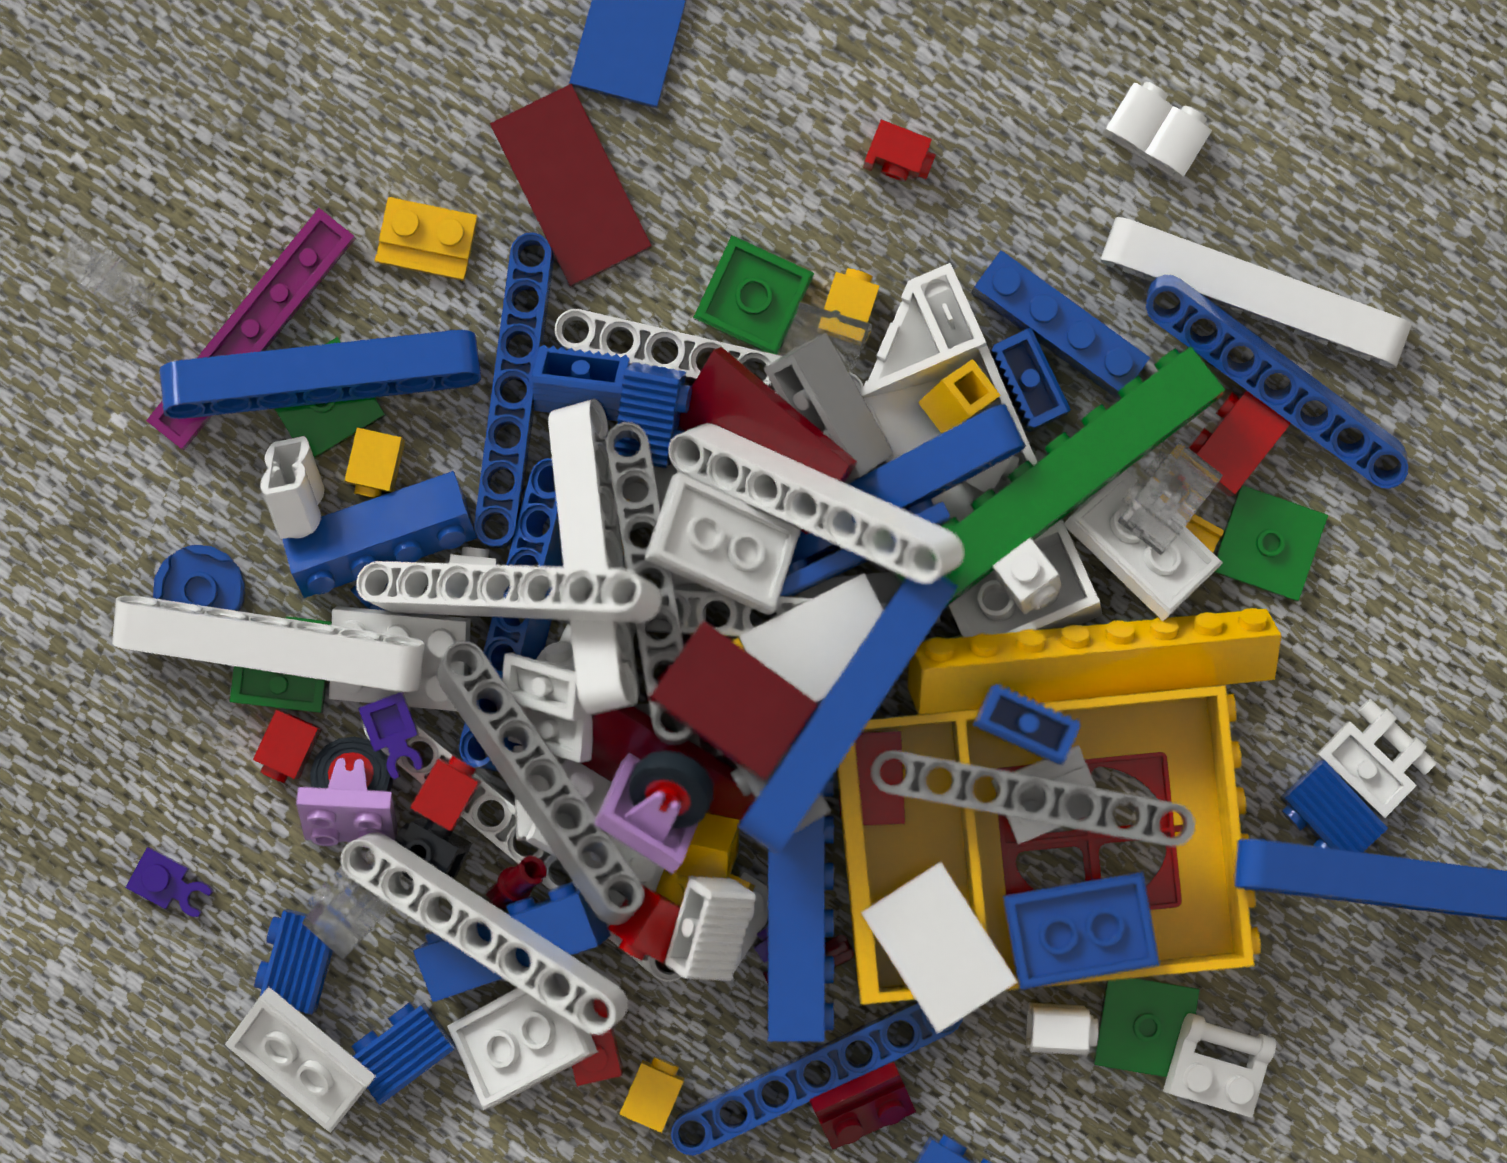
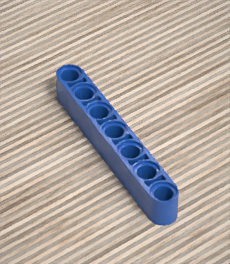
M534 232L518 236L510 250L474 521L475 533L478 539L495 549L504 548L512 543L522 506L535 406L531 378L539 347L543 346L554 264V254L548 241L542 235ZM529 245H538L545 251L543 261L535 267H528L520 262L521 252ZM523 290L535 291L539 296L537 306L530 312H521L514 307L515 297ZM517 335H526L533 341L531 352L521 358L510 355L508 345L511 339ZM518 379L523 381L527 387L525 397L517 403L506 402L502 395L505 384L511 380ZM505 425H515L521 432L519 443L512 448L505 449L500 447L496 439L500 428ZM499 470H509L515 477L513 488L505 494L494 493L491 488V478ZM493 515H502L507 518L509 523L507 534L497 540L488 538L484 528L486 521Z
M1163 275L1151 282L1147 292L1146 310L1148 316L1156 324L1187 347L1191 346L1198 355L1374 485L1380 488L1391 489L1404 482L1408 475V458L1404 445L1398 439L1182 279L1174 275ZM1170 291L1179 297L1180 303L1174 308L1164 309L1155 302V297L1161 292ZM1199 319H1209L1214 322L1217 329L1211 335L1200 336L1192 330L1191 326ZM1245 346L1254 355L1248 362L1237 363L1229 357L1228 353L1234 347ZM1281 373L1289 378L1290 383L1284 389L1273 390L1265 384V380L1272 374ZM1312 400L1320 401L1327 407L1325 412L1317 417H1310L1301 409L1304 404ZM1349 427L1356 428L1363 433L1362 438L1352 444L1342 442L1338 435L1342 430ZM1383 455H1393L1399 460L1398 465L1391 470H1381L1374 463Z
M468 330L441 331L178 360L166 363L159 369L163 412L165 416L175 419L456 389L472 386L482 378L476 335Z
M1001 404L970 418L847 485L906 511L914 505L928 499H933L1025 449L1026 445L1006 404ZM800 531L790 564L801 559H806L807 563L810 564L841 546L813 533L806 535Z
M545 458L532 468L506 566H534L538 562L539 567H564L556 491L554 490L555 481L552 458ZM549 518L550 527L546 534L543 535V525ZM510 586L505 590L504 598L509 593ZM552 586L546 591L545 599L550 595ZM492 617L483 653L501 679L503 677L504 656L506 653L514 651L517 655L534 660L537 659L545 648L552 619L525 618L520 624L519 618ZM488 699L476 700L478 708L486 714L497 713L496 705ZM464 723L459 744V752L463 761L476 768L498 771L490 758L485 756L484 749L467 724ZM508 737L503 738L504 746L509 751L513 752L514 746H519L518 743L508 741Z
M941 576L929 583L917 582L908 577L904 579L738 826L739 829L776 854L782 850L955 593L958 585L945 576Z
M1237 840L1234 887L1238 889L1507 921V871L1266 840Z
M915 1000L682 1112L676 1117L672 1125V1143L678 1151L685 1155L701 1154L809 1102L811 1098L876 1070L953 1033L961 1025L963 1017L937 1033L920 1004ZM898 1020L910 1023L913 1028L911 1039L902 1045L893 1044L887 1037L889 1026ZM857 1040L865 1041L872 1050L869 1060L860 1065L852 1064L845 1056L848 1045ZM815 1060L825 1062L830 1068L828 1079L818 1085L808 1082L803 1074L806 1065ZM769 1081H781L788 1087L789 1093L785 1101L780 1104H770L763 1098L762 1089ZM728 1101H739L746 1107L747 1116L742 1122L729 1124L721 1117L720 1109ZM686 1121H697L704 1127L705 1136L699 1143L688 1144L681 1139L679 1128Z

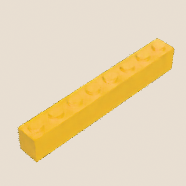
M1247 608L1235 612H1204L1193 616L1168 617L1164 621L1156 617L1150 620L1113 621L1108 624L1087 626L1069 625L1064 628L1025 629L1013 633H982L960 638H933L928 641H922L910 658L907 688L918 714L923 715L980 709L989 688L1000 684L1002 689L1009 688L1010 693L1018 692L1019 697L1026 696L1028 701L1035 700L1036 703L1268 681L1275 680L1282 635L1267 609Z

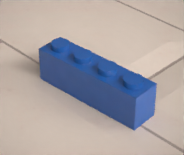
M1000 250L971 292L972 295L1022 331L1031 327L1040 344L1118 400L1120 399V396L1117 394L1119 390L1136 378L1150 359L1145 353L1002 250Z
M451 471L321 517L320 523L313 533L303 538H284L282 541L291 574L302 596L307 598L313 595L325 594L333 588L356 581L363 567L371 562H416L422 557L439 551L457 548L465 542L477 539V535L464 493L455 472Z
M574 882L548 891L549 899L535 903L531 896L506 906L508 910L506 914L569 955L597 947L611 936L607 929V924L595 914L580 890L576 889ZM478 922L477 933L479 937L484 941L491 942L492 932L486 924ZM432 931L425 934L427 942L413 950L432 1002L503 979V977ZM516 947L515 955L517 961L522 966L530 967L531 958L529 953L525 949Z

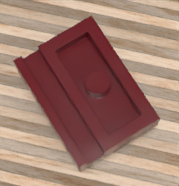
M894 1061L809 1099L832 1150L845 1144L854 1143L867 1134L887 1125L896 1124L903 1118L916 1113Z

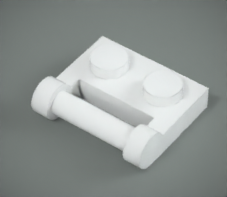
M1188 1013L1181 1026L1163 1091L1253 1118L1267 1065L1271 1062L1275 1053L1276 1040L1274 1037L1264 1034L1254 1037L1205 1022L1203 1016ZM1200 1040L1250 1054L1247 1066L1243 1067L1195 1053L1196 1045Z

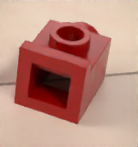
M881 119L865 158L863 168L872 171L874 163L883 166L881 173L892 179L906 182L909 176L915 179L920 177L927 180L936 154L928 151L932 139Z

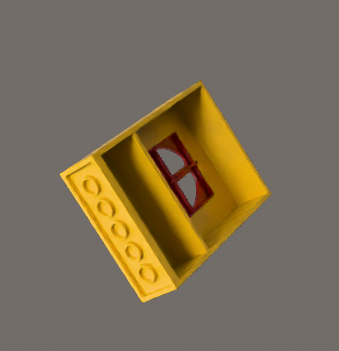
M1226 685L1038 703L1044 704L1045 709L1053 708L1054 713L1061 711L1062 716L1070 715L1071 720H1079L1081 726L1071 748L1077 745L1080 747L1090 773L1098 767H1106L1124 772L1144 784L1157 800L1176 803L1186 807L1192 813L1195 820V830L1192 837L1186 843L1179 846L1165 845L1166 851L1163 863L1156 875L1146 885L1160 965L1046 986L1254 966L1253 955H1258L1261 952L1258 927H1252L1249 918V908L1256 907L1255 891L1234 887L1237 840L1249 839L1248 833L1242 834L1240 830L1239 815H1246V799L1243 787H1237L1235 782L1234 769L1241 768V751L1238 740H1231L1229 722H1236L1237 714L1234 695H1226ZM980 709L869 720L861 733L901 731L902 752L1006 772H1014L1045 759L973 726ZM854 742L836 771L838 791L840 789L842 832L858 994L861 1004L916 999L861 912L939 862L942 863L1016 979L1017 983L1006 989L1014 990L1019 989L1003 896L1034 891L1018 872L1016 866L1017 855L1024 851L1077 847L1083 855L1085 881L1101 879L1099 849L1102 845L1137 840L1076 828L1071 831L1045 833L1018 844L1006 815L904 796L905 824L863 826ZM903 764V780H904L905 775H906V768H905V766H904V764ZM936 767L927 774L926 785L932 793L943 794L950 789L952 777L947 769ZM990 776L979 777L974 782L973 794L981 803L991 802L997 796L992 783L994 779ZM1169 811L1161 817L1159 822L1161 833L1167 838H1173L1181 832L1183 820L1177 812ZM1123 825L1117 827L1120 829L1130 828L1132 825Z

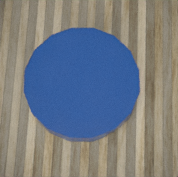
M190 545L176 551L162 562L154 578L153 598L234 611H240L244 604L245 582L240 567L228 554L212 546Z

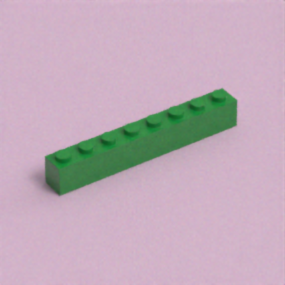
M1191 346L1181 354L1176 348L1168 352L1154 364L1158 371L1144 382L1140 376L1134 378L1119 390L1117 394L1121 399L1109 409H1106L1103 404L1093 409L1081 420V423L1085 426L1072 437H1069L1066 432L1059 435L1044 448L1048 455L1034 466L1029 460L1024 462L1007 476L1011 483L996 494L992 488L987 490L970 504L974 510L971 514L960 522L954 516L940 526L955 534L961 541L964 549L961 564L956 569L943 575L958 585L945 608L994 571V564L1029 538L1033 541L1222 398L1225 388ZM931 551L932 557H933L934 560L937 562L936 556H935L934 553ZM894 571L895 578L901 585L906 576Z

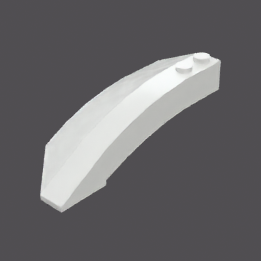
M951 263L909 280L902 294V302L894 321L890 323L877 353V361L869 380L865 382L861 391L862 398L894 453L886 459V463L941 435V432L918 402L942 379L973 359L1001 395L984 411L1001 404H1006L1026 445L1025 449L1015 454L1019 457L1016 468L1028 460L1034 466L1038 462ZM1000 479L994 488L996 494L1011 483L1009 479L1006 481ZM963 482L931 500L934 505L944 502L950 518L955 516L960 522L974 511L970 504L984 492L967 482ZM1063 519L1033 541L1059 574L1062 588L1058 590L1057 596L1046 606L1038 610L1034 608L1024 615L999 583L993 571L949 605L962 637H970L982 633H1013L1025 629L1064 628L1069 625L1083 624L1102 615L1100 601L1070 534L1063 525Z

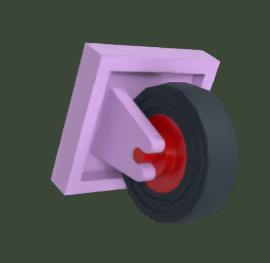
M355 736L339 738L324 746L315 757L310 771L311 788L298 787L297 809L305 840H311L314 844L321 846H334L338 842H352L368 833L379 832L395 841L397 821L392 792H390L393 778L387 770L388 758L382 750L374 752L370 740Z
M661 751L650 753L641 760L629 752L619 765L594 825L673 874L683 862L698 822L705 817L714 796L713 781L699 763L683 754Z

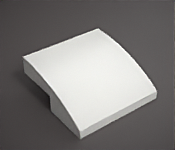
M506 653L504 656L502 681L552 754L579 763L591 760L593 744L592 715L585 712L580 703L575 671L514 653ZM508 737V741H512L522 745V743L518 739L514 737Z

